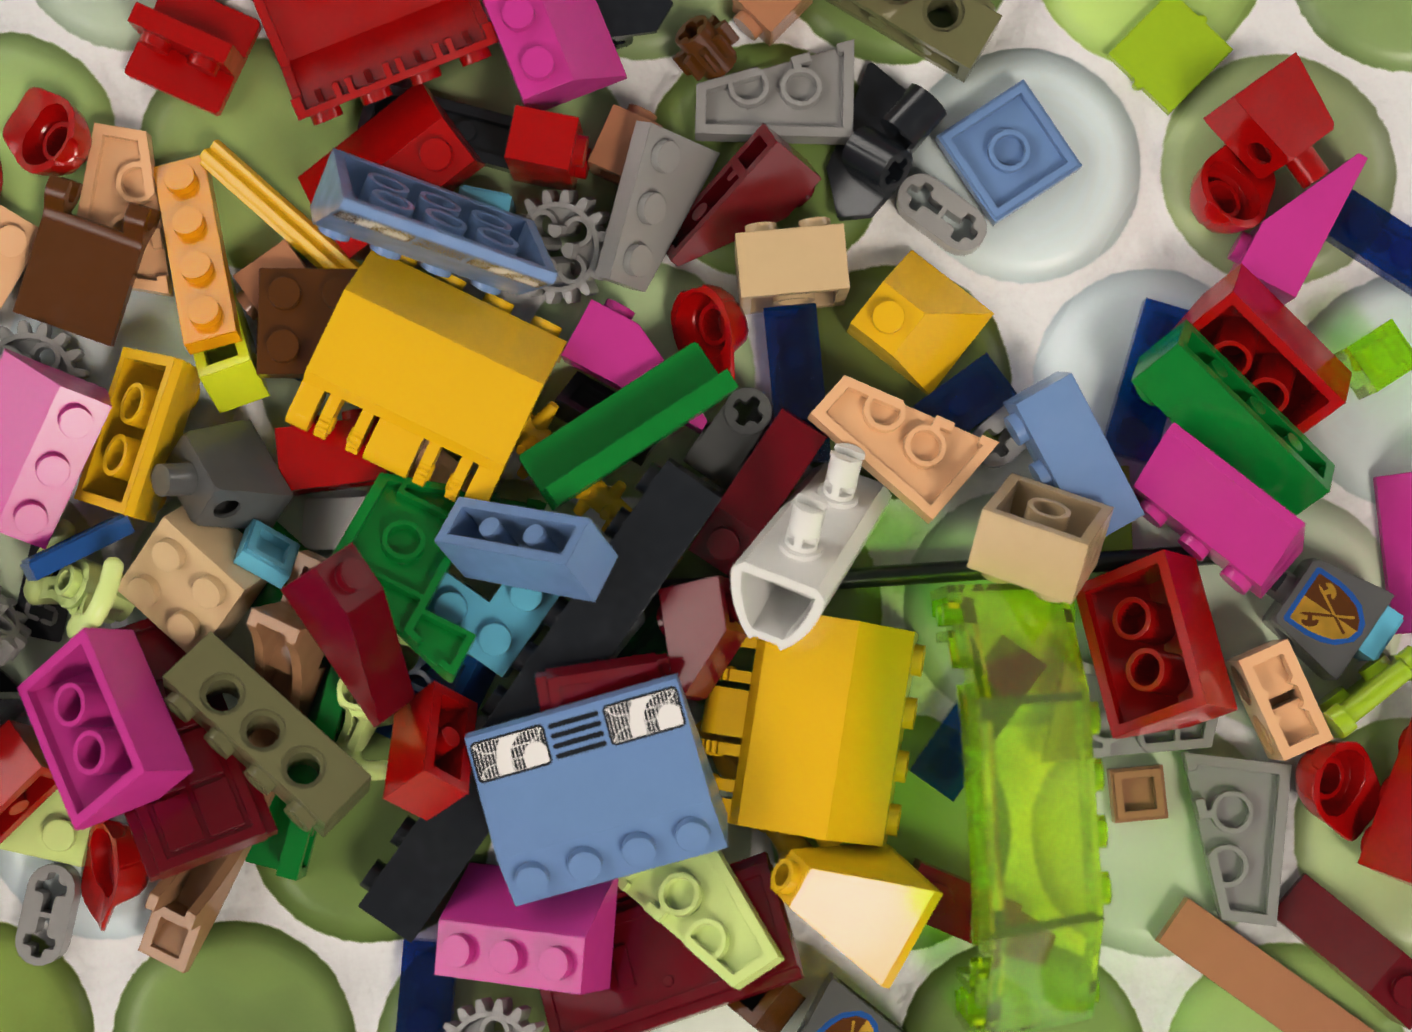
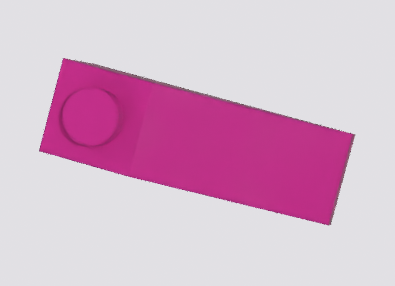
M1360 153L1356 154L1265 219L1250 233L1242 231L1227 259L1234 262L1230 272L1242 263L1284 305L1296 298L1368 158Z
M591 299L561 354L565 363L616 390L622 389L665 360L640 325L632 321L635 313L611 299H607L604 305ZM702 413L684 426L701 434L708 425V420Z

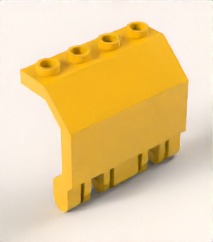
M371 250L344 289L305 370L303 380L286 414L285 422L308 432L327 394L330 393L315 425L314 436L325 440L332 433L342 406L347 401L363 410L347 437L346 451L354 455L358 454L378 416L380 419L362 456L363 459L406 479L425 440H428L430 442L412 479L413 483L423 487L430 480L436 468L435 463L442 449L445 448L462 457L455 472L448 479L444 497L453 502L456 501L474 463H477L479 466L464 497L490 501L544 385L556 363H560L562 359L561 354L568 343L559 338L562 328L536 315L533 316L530 323L513 316L511 313L514 305L495 295L485 293L483 299L480 300L464 292L463 290L467 282L452 274L449 278L437 275L432 277L415 268L417 260L402 255L399 260H393Z
M821 615L813 628L801 640L782 651L779 650L776 644L755 636L749 639L747 636L740 648L756 650L753 671L737 670L734 666H727L720 680L750 684V690L715 685L708 698L705 699L700 730L701 732L742 738L741 744L701 738L707 755L739 757L736 779L720 777L719 774L713 773L719 790L733 792V798L721 796L728 814V823L827 841L880 847L887 844L888 835L897 837L902 805L893 803L896 782H906L910 751L901 750L904 729H914L918 707V698L909 697L912 676H922L926 654V645L917 644L919 634L909 630Z

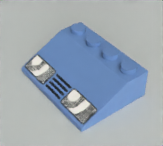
M332 148L310 205L312 222L314 225L319 226L318 230L325 236L341 242H348L350 237L370 244L372 251L389 259L399 260L402 255L420 261L422 268L440 277L449 278L452 273L471 279L470 283L474 287L492 295H499L502 290L518 296L554 284L558 274L533 220Z
M677 673L465 734L464 739L496 859L515 906L728 848V814Z

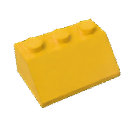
M123 346L108 392L112 408L83 468L73 499L151 523L155 522L157 512L163 507L167 496L160 497L154 492L151 483L152 471L157 464L167 461L184 433L190 411L199 400L200 379L195 366L176 357Z

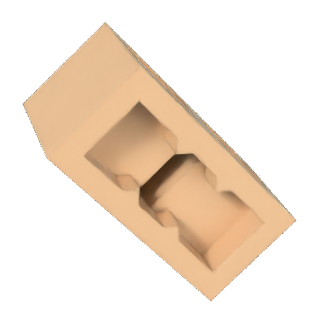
M1288 639L1268 641L1225 661L1228 672L1268 759L1286 761L1334 739Z

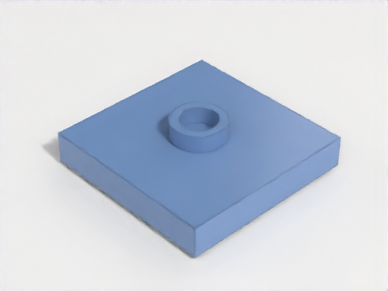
M1024 79L935 138V142L992 226L1082 167V164Z

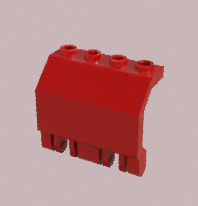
M252 0L283 72L292 97L290 102L298 121L310 117L314 126L343 115L340 104L360 97L363 106L393 95L389 86L393 83L410 78L412 86H417L442 76L439 65L459 58L462 67L488 58L492 56L488 46L499 42L492 22L488 21L479 0Z

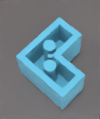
M447 572L427 610L476 634L474 644L468 654L502 678H508L514 670L511 667L528 641L531 640L533 642L545 626L542 621L560 596L501 585L493 598L489 600L458 577Z

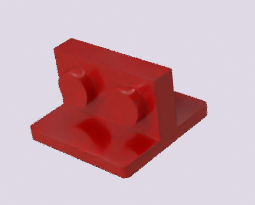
M157 0L153 9L136 2L127 21L140 34V38L125 67V74L131 79L212 115L219 116L224 110L262 29V25L257 19L214 0Z

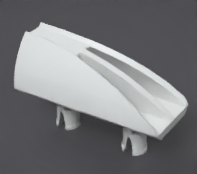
M835 444V451H830L829 463L825 462L812 469L732 566V599L741 626L749 639L755 636L776 644L780 651L801 640L820 618L885 512L892 495L882 483L859 475L862 462L865 459V453L854 444Z

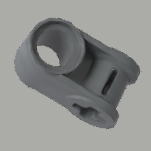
M743 387L734 391L713 421L708 423L684 458V462L727 491L753 452V449L769 428L772 421V406L769 398L762 391L753 387ZM752 400L758 401L760 404L757 410L762 420L758 424L754 421H748L745 426L739 425L737 422L740 415L735 409L736 405L739 402L749 405Z

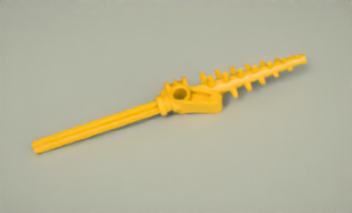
M218 139L214 140L209 148L202 151L199 156L202 160L199 164L318 269H359L361 264L356 260L349 259L335 241L322 234L318 230V226L314 225L309 218ZM550 401L535 416L532 413L530 414L516 444L518 455L552 434L548 427L559 408L555 402ZM521 464L517 475L521 479H526L529 475ZM600 480L574 497L579 499L573 509L574 513L581 517L592 508L599 514L602 520H606L602 527L603 532H605L622 506L630 512L633 509L621 499L627 486L620 480L613 486H608L603 480ZM681 556V558L679 559V561L677 562V564L674 566V568H675V567L678 565V563L682 560V558H683L682 556Z

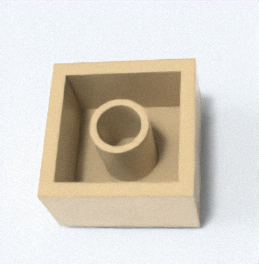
M812 217L798 221L799 227L777 229V223L757 222L746 225L745 232L735 233L734 258L740 308L743 309L744 313L756 314L844 306L850 289L844 223L831 224L829 217Z
M1011 473L982 509L967 568L981 572L982 576L991 582L998 584L1012 583L1032 590L1038 598L1044 601L1072 604L1098 563L1114 507Z
M182 505L162 518L122 578L118 591L181 649L188 653L210 631L221 641L230 636L268 582L233 563L243 533L235 528L198 526L190 520Z

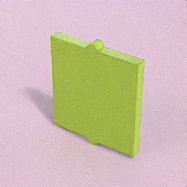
M1161 0L1106 57L1133 82V90H1142L1158 107L1169 115L1233 49L1206 24L1207 17L1205 15L1198 16L1182 0Z

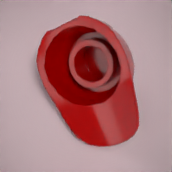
M32 87L26 92L17 109L5 124L2 133L4 141L18 164L30 173L44 176L72 174L87 161L92 144L91 132L83 114L62 96L40 87Z
M1225 144L1206 160L1193 178L1189 196L1192 213L1200 224L1217 234H1235L1254 228L1264 219L1268 211L1276 185L1275 174L1273 172L1264 179L1255 177Z
M703 284L697 288L681 291L675 299L670 314L672 331L678 350H682L693 342L698 343L718 374L728 369L735 380L734 352L746 342L749 332L747 319L743 309L740 308V304L732 294L714 285Z
M1328 741L1306 751L1299 760L1295 772V784L1298 796L1305 808L1345 840L1351 842L1356 840L1373 819L1380 804L1379 792L1381 786L1365 749L1358 742Z
M106 820L91 827L81 882L84 902L99 924L100 930L105 931L114 908L140 895L147 887L149 880L128 824L114 820Z

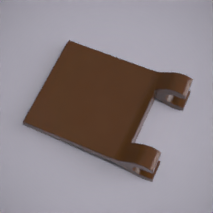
M50 175L45 187L42 219L12 312L96 342L114 346L144 251L158 226L161 211L130 202L124 216L123 231L72 214L71 212L80 198L83 184L65 177L60 178Z

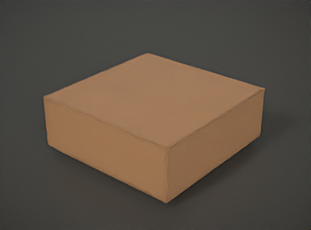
M1162 764L1106 769L1113 823L1168 818Z

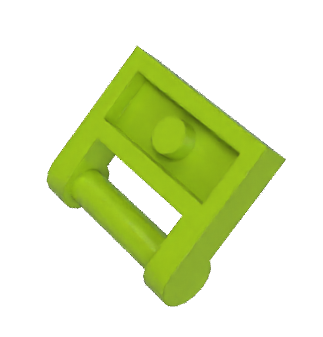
M1408 645L1398 654L1389 655L1388 657L1383 652L1378 660L1368 661L1358 670L1362 678L1346 690L1343 686H1339L1319 700V708L1333 738H1346L1358 728L1356 724L1358 720L1407 681H1412L1411 646Z

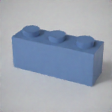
M1057 371L1003 401L1009 413L1004 418V423L1017 445L1021 446L1025 443L1034 461L1028 465V468L1035 481L1114 507L1106 536L1145 515L1072 373Z
M460 496L434 540L465 578L590 602L596 601L618 558L616 552L590 518Z

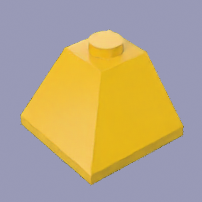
M911 249L854 317L846 333L922 392L930 396L994 313Z

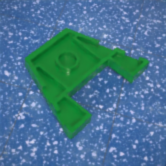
M380 472L333 554L353 542L384 588L397 635L444 680L453 683L474 644L476 634L428 611L427 608L452 565V562L434 540L455 502L444 497L446 492V484L427 481L421 487L412 482L413 478L407 477L405 479L398 475ZM461 491L459 496L464 497L466 492ZM494 492L490 502L545 511L547 503L541 500L527 498L526 502L501 498V493Z

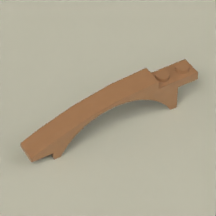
M309 550L299 551L287 585L327 558ZM283 595L280 602L254 607L250 611L246 624L251 632L254 644L255 671L308 718L327 666L321 664L324 653ZM259 729L254 731L248 740L254 746L264 748L273 745L278 740V736L271 730ZM273 791L268 795H264L268 807H270L275 796ZM252 846L160 880L150 892L145 908L151 910L152 913L138 951L182 973L189 971Z

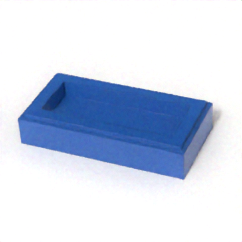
M123 514L115 515L22 560L20 567L28 581H37L134 533L135 530L128 516Z

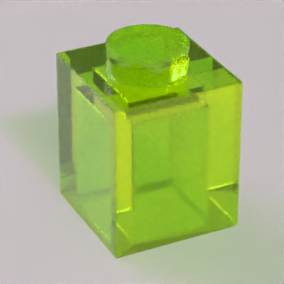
M1393 319L1371 329L1334 353L1352 372L1350 387L1359 400L1380 391L1412 370V348Z

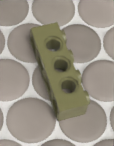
M825 0L963 83L989 43L1002 18L1001 14L995 12L996 8L990 0ZM936 9L945 10L952 16L954 24L947 28L936 27L929 21L927 14Z
M211 631L163 675L164 690L167 695L164 698V702L168 708L186 723L191 718L207 731L204 734V739L212 749L225 759L233 755L247 768L244 771V775L248 781L264 795H268L273 791L287 804L284 808L287 816L305 832L313 828L324 838L369 792L371 775ZM221 693L231 694L238 700V703L227 711L215 710L208 704L215 695ZM259 729L271 730L278 736V740L273 745L264 748L254 746L248 738L254 731ZM298 765H308L317 771L318 777L309 784H298L290 779L288 773Z

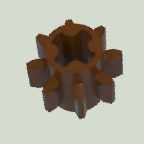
M698 15L685 22L676 33L675 42L681 51L672 58L686 76L692 75L696 81H700L703 77L706 80L722 77L736 63L737 54L732 45L740 38L726 20L719 21L715 15H712L708 20L705 15Z

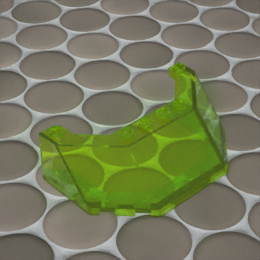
M1012 583L942 586L930 591L932 618L936 617L937 627H946V631L935 633L936 643H948L952 669L964 668L966 682H963V685H957L956 695L961 719L972 896L971 939L972 945H978L979 954L981 955V957L970 958L969 966L955 967L956 978L962 984L959 990H954L956 1018L966 1032H1034L1092 1019L1094 1003H1099L1098 968L1104 925L1103 905H1111L1112 887L1109 872L1101 871L1100 848H1107L1108 846L1106 817L1104 814H1097L1096 792L1104 791V768L1102 759L1094 758L1092 740L1093 735H1100V709L1097 701L1090 702L1089 687L1074 626L1075 601L1072 604L1066 602H1047L1038 598L1032 590Z

